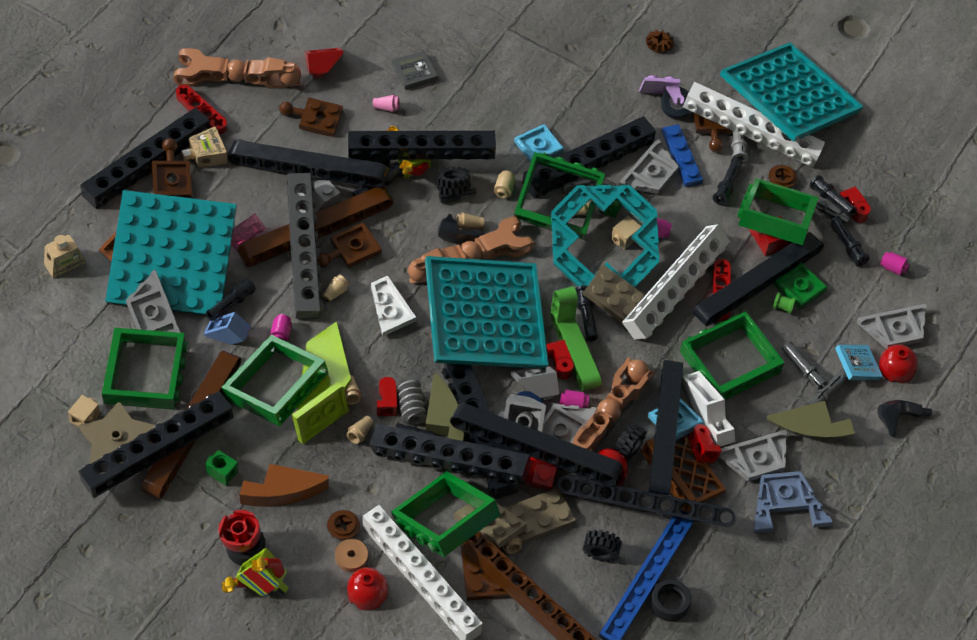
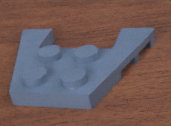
M801 471L761 475L754 533L772 532L773 525L770 513L808 509L813 528L831 526L832 519L822 509L823 505L813 495L814 491Z

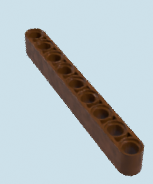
M384 186L373 188L314 213L317 215V225H314V231H318V238H321L389 209L394 201ZM289 224L242 243L237 248V252L247 267H252L290 251ZM304 226L299 227V228L302 229V230H307V229H308V228H306V227H304Z
M222 350L188 407L192 404H197L208 395L218 391L223 395L221 387L237 371L241 364V357ZM196 440L153 464L142 483L141 491L161 499Z
M480 531L460 545L461 550L557 640H575L574 638L579 640H597Z

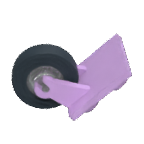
M653 75L644 78L639 93L663 94L661 108L668 117L681 119L691 112L683 108L689 91L679 87L680 79H675V77L671 76L658 78Z

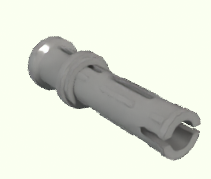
M733 131L734 141L731 144V149L733 150L732 159L739 158L745 163L748 160V154L746 153L747 143L744 140V135Z

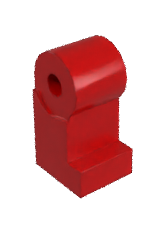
M854 186L840 192L842 197L857 208L852 219L858 223L865 222L871 208L857 187Z
M565 340L546 344L547 358L553 359L557 377L562 380L570 378L574 365Z
M384 377L379 381V395L382 400H377V416H397L396 382L391 377Z
M697 424L694 427L688 440L697 462L715 463L722 450L719 445H714L710 436V430L702 424Z

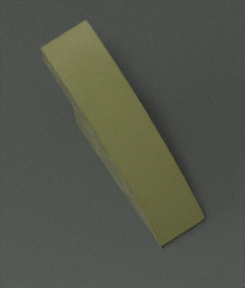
M438 374L433 375L425 430L435 432V435L463 441L464 431L454 428L450 423V418L458 406L457 401L450 388Z
M825 401L766 417L769 423L782 430L810 438H841L855 434L851 418L831 423Z

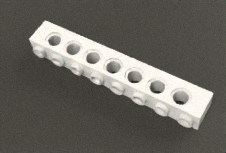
M696 82L693 83L683 105V108L811 167L815 165L825 143L811 135L793 142L761 112Z
M719 224L706 226L623 320V325L634 340L649 338L653 334L652 331L662 324L664 317L674 310L677 302L684 298V294L694 287L696 280L705 274V270L716 261V257L726 250L725 247L729 244L730 240Z
M378 505L363 515V528L454 634L460 640H474L481 635L483 623L383 508Z

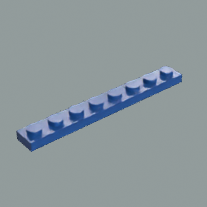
M681 510L682 514L688 515L686 512ZM676 517L671 518L601 630L599 638L603 640H622L695 521Z

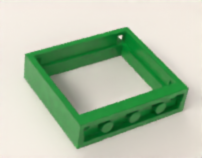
M534 152L514 216H517L521 221L552 230L551 217L523 209L537 164L597 182L596 185L603 184L605 174L598 171L597 168H585L581 163L575 162L572 164L561 157L553 158L549 157V154L545 152L544 154ZM592 201L590 202L583 227L570 223L566 224L582 240H585L596 206Z
M755 178L754 183L749 184L737 214V217L740 218L738 226L803 245L819 197ZM754 197L806 212L802 225L750 209Z
M747 312L737 316L733 315L725 322H718L710 329H703L699 334L693 337L689 336L687 340L682 341L680 353L693 371H700L725 400L782 373L785 363ZM742 328L767 363L719 386L694 351Z
M114 327L102 389L103 404L116 405L120 402L122 406L175 410L176 401L179 402L180 400L178 387L182 386L183 383L181 369H185L186 365L184 352H188V341H185V333ZM123 342L176 346L168 394L114 390Z
M270 335L221 388L227 401L280 427L329 372L325 360ZM275 352H279L310 368L272 407L240 391V389Z
M448 471L391 511L393 521L410 538H415L422 546L429 547L433 553L436 552L442 557L450 554L501 516L495 499ZM448 492L476 508L440 536L413 520L414 517Z

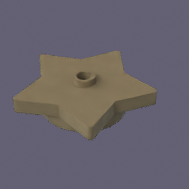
M118 402L104 419L80 424L79 430L92 445L91 464L100 459L104 454H109L118 449L120 445L132 441L139 434L153 429L155 425L132 419L122 404Z

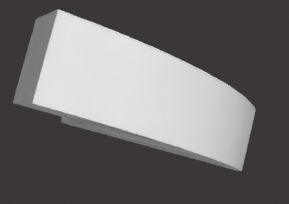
M700 371L682 376L684 387L694 411L704 421L703 425L710 430L713 443L721 447L735 442V430L726 420L725 399Z

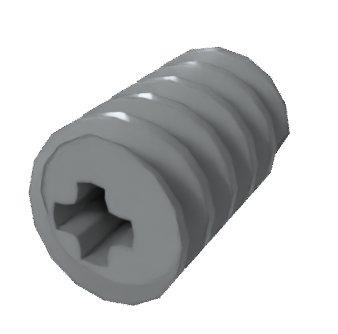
M417 380L403 382L397 388L402 421L408 425H419L427 419L425 415L426 409L424 408L425 403L423 402L424 397L420 388L421 383Z

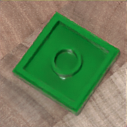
M803 263L793 268L774 283V286L787 298H796L794 305L799 309H802L826 292L828 288Z

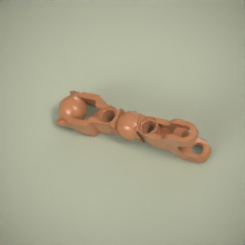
M184 48L180 50L178 58L182 65L188 67L177 69L173 76L176 84L188 85L190 87L196 86L203 81H228L229 78L234 82L245 79V83L265 85L266 88H285L287 86L300 85L301 71L297 64L268 57L266 60H246V63L238 59L229 62V59L205 56L198 49Z
M517 216L502 220L497 230L475 238L474 242L467 241L461 246L458 244L444 249L436 248L424 254L421 258L413 260L408 267L409 281L411 283L427 282L425 266L427 256L488 260L500 255L518 258L530 253L534 249L535 243L529 236L520 238L514 235L520 230L521 221Z
M627 358L614 375L611 393L598 404L596 412L586 425L579 429L574 436L572 444L595 452L606 435L607 429L620 418L622 409L631 400L635 401L640 397L648 381L654 376V370H649L648 365L643 360ZM626 375L630 382L637 385L628 386L627 384H622V378Z

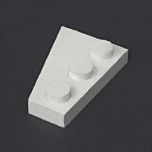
M388 276L371 283L382 337L416 321V316Z

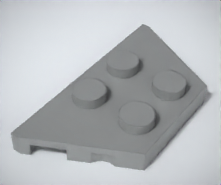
M657 139L622 178L619 186L630 185L636 191L658 194L676 174L678 165L671 159L669 152L662 148L661 141Z
M153 270L150 273L151 275L126 299L135 326L140 330L181 333L157 271Z
M926 304L859 317L857 324L886 349L893 345L919 343L924 338Z
M554 404L545 416L543 433L573 443L576 433L582 426L586 425L597 408L591 407V409L579 408V406Z
M779 431L721 448L722 452L718 458L746 481L759 479L761 475L782 472L785 470L787 431Z

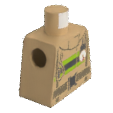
M216 127L190 137V148L181 151L184 161L195 159L199 168L228 164L227 152Z
M58 235L53 242L45 246L44 265L52 278L86 263L70 235Z

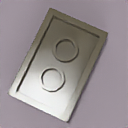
M604 264L583 292L584 296L621 323L645 297L644 294Z
M558 488L505 507L506 510L527 523V530L518 535L522 544L574 525L576 522Z
M467 504L454 513V519L459 522L476 508ZM497 504L501 516L480 530V532L499 549L527 530V523Z

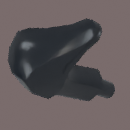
M448 214L446 218L442 219L438 228V237L448 242H474L475 238L487 234L480 232V229H466L458 226V222L453 219L452 214Z
M890 400L881 404L878 407L877 413L888 429L890 437H895L898 418L901 414L914 417L931 416L932 409L922 408L921 404L910 401Z

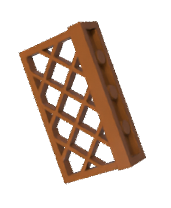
M686 435L681 437L680 439L684 443L683 446L675 444V449L682 451L681 457L674 455V461H678L680 464L679 468L673 466L670 487L671 495L703 503L725 493L726 488L709 465L697 462L688 437ZM653 439L647 440L641 451V454L650 466L652 463ZM685 452L692 454L695 460L692 461L684 458ZM682 464L693 466L692 472L682 469ZM696 467L703 469L706 476L695 473ZM680 474L691 477L690 483L683 481ZM694 478L704 481V486L701 487L693 484ZM707 482L714 484L717 490L707 489ZM691 490L702 492V496L696 499ZM685 504L682 506V510L687 513L692 510V507L689 504Z

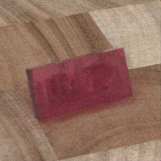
M256 213L234 228L231 245L236 251L242 243L255 238L266 230V227Z

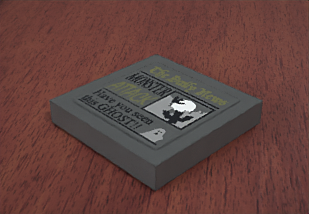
M425 51L392 60V66L404 89L438 80V75Z

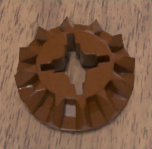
M656 29L654 32H649V35L646 37V45L654 52L664 53L673 47V37L670 36L669 32L665 33L664 30L660 32ZM662 38V41L658 44V39Z
M776 165L770 169L768 179H770L771 183L791 189L796 184L797 174L789 166ZM781 174L785 179L784 181H782L780 178Z
M339 510L329 517L327 529L333 538H338L340 541L342 539H350L357 535L360 529V521L353 512ZM340 520L347 525L346 531L340 527Z

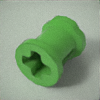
M777 293L772 309H782L791 314L796 298L790 299L781 296V293Z

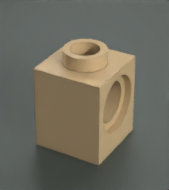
M627 216L613 227L611 239L616 245L621 246L625 250L635 242L631 237L641 226L631 217Z
M81 395L68 411L70 423L77 427L80 424L95 421L100 415L98 402L84 395Z

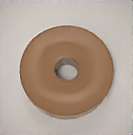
M356 539L342 541L335 550L336 564L346 572H355L358 569H362L368 561L367 547ZM349 554H354L355 556H354V557H349L348 555H349Z

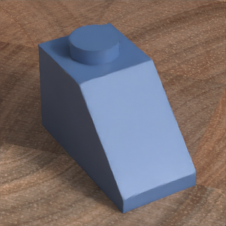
M236 312L220 316L215 321H210L203 335L232 345L246 340L251 325Z

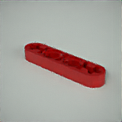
M180 85L176 88V99L186 109L192 110L195 107L191 103L199 102L200 105L196 108L200 112L212 114L210 117H207L210 120V128L216 127L219 134L226 132V119L188 85Z
M718 259L714 262L712 270V295L725 287L719 286L717 281H724L726 286L731 283V266L725 259ZM719 266H723V274H720ZM731 311L716 322L729 320Z

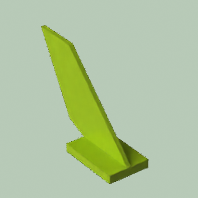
M337 321L306 344L307 352L325 360L329 374L297 407V411L292 414L297 438L302 444H305L349 412L345 389L351 382V377ZM303 365L302 375H303L310 367Z

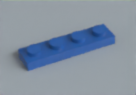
M679 124L662 127L661 133L673 160L678 165V172L684 186L689 187L702 184L703 178Z

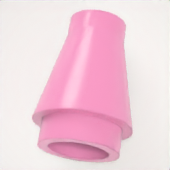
M395 95L374 98L373 108L389 112L399 111L400 98Z

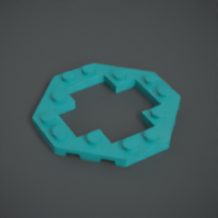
M577 185L551 212L553 265L577 287L590 284L595 275L568 251L579 236L566 224L589 200L602 212H605L617 200L643 224L631 238L644 251L622 274H619L608 262L604 265L635 288L660 261L657 209L630 185Z

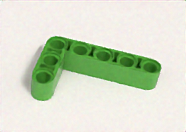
M572 286L554 291L550 316L559 341L565 340L574 365L572 371L581 391L600 387L602 382L575 319L578 296L575 288Z

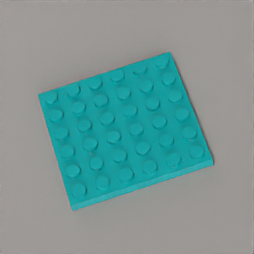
M791 42L722 69L720 76L736 89L739 94L746 98L751 105L756 107L793 142L861 112L864 107Z
M123 190L105 302L127 305L126 299L151 275L150 273L153 270H156L172 311L206 315V311L215 306L224 297L237 204Z
M426 257L425 266L434 363L542 369L548 366L536 263Z

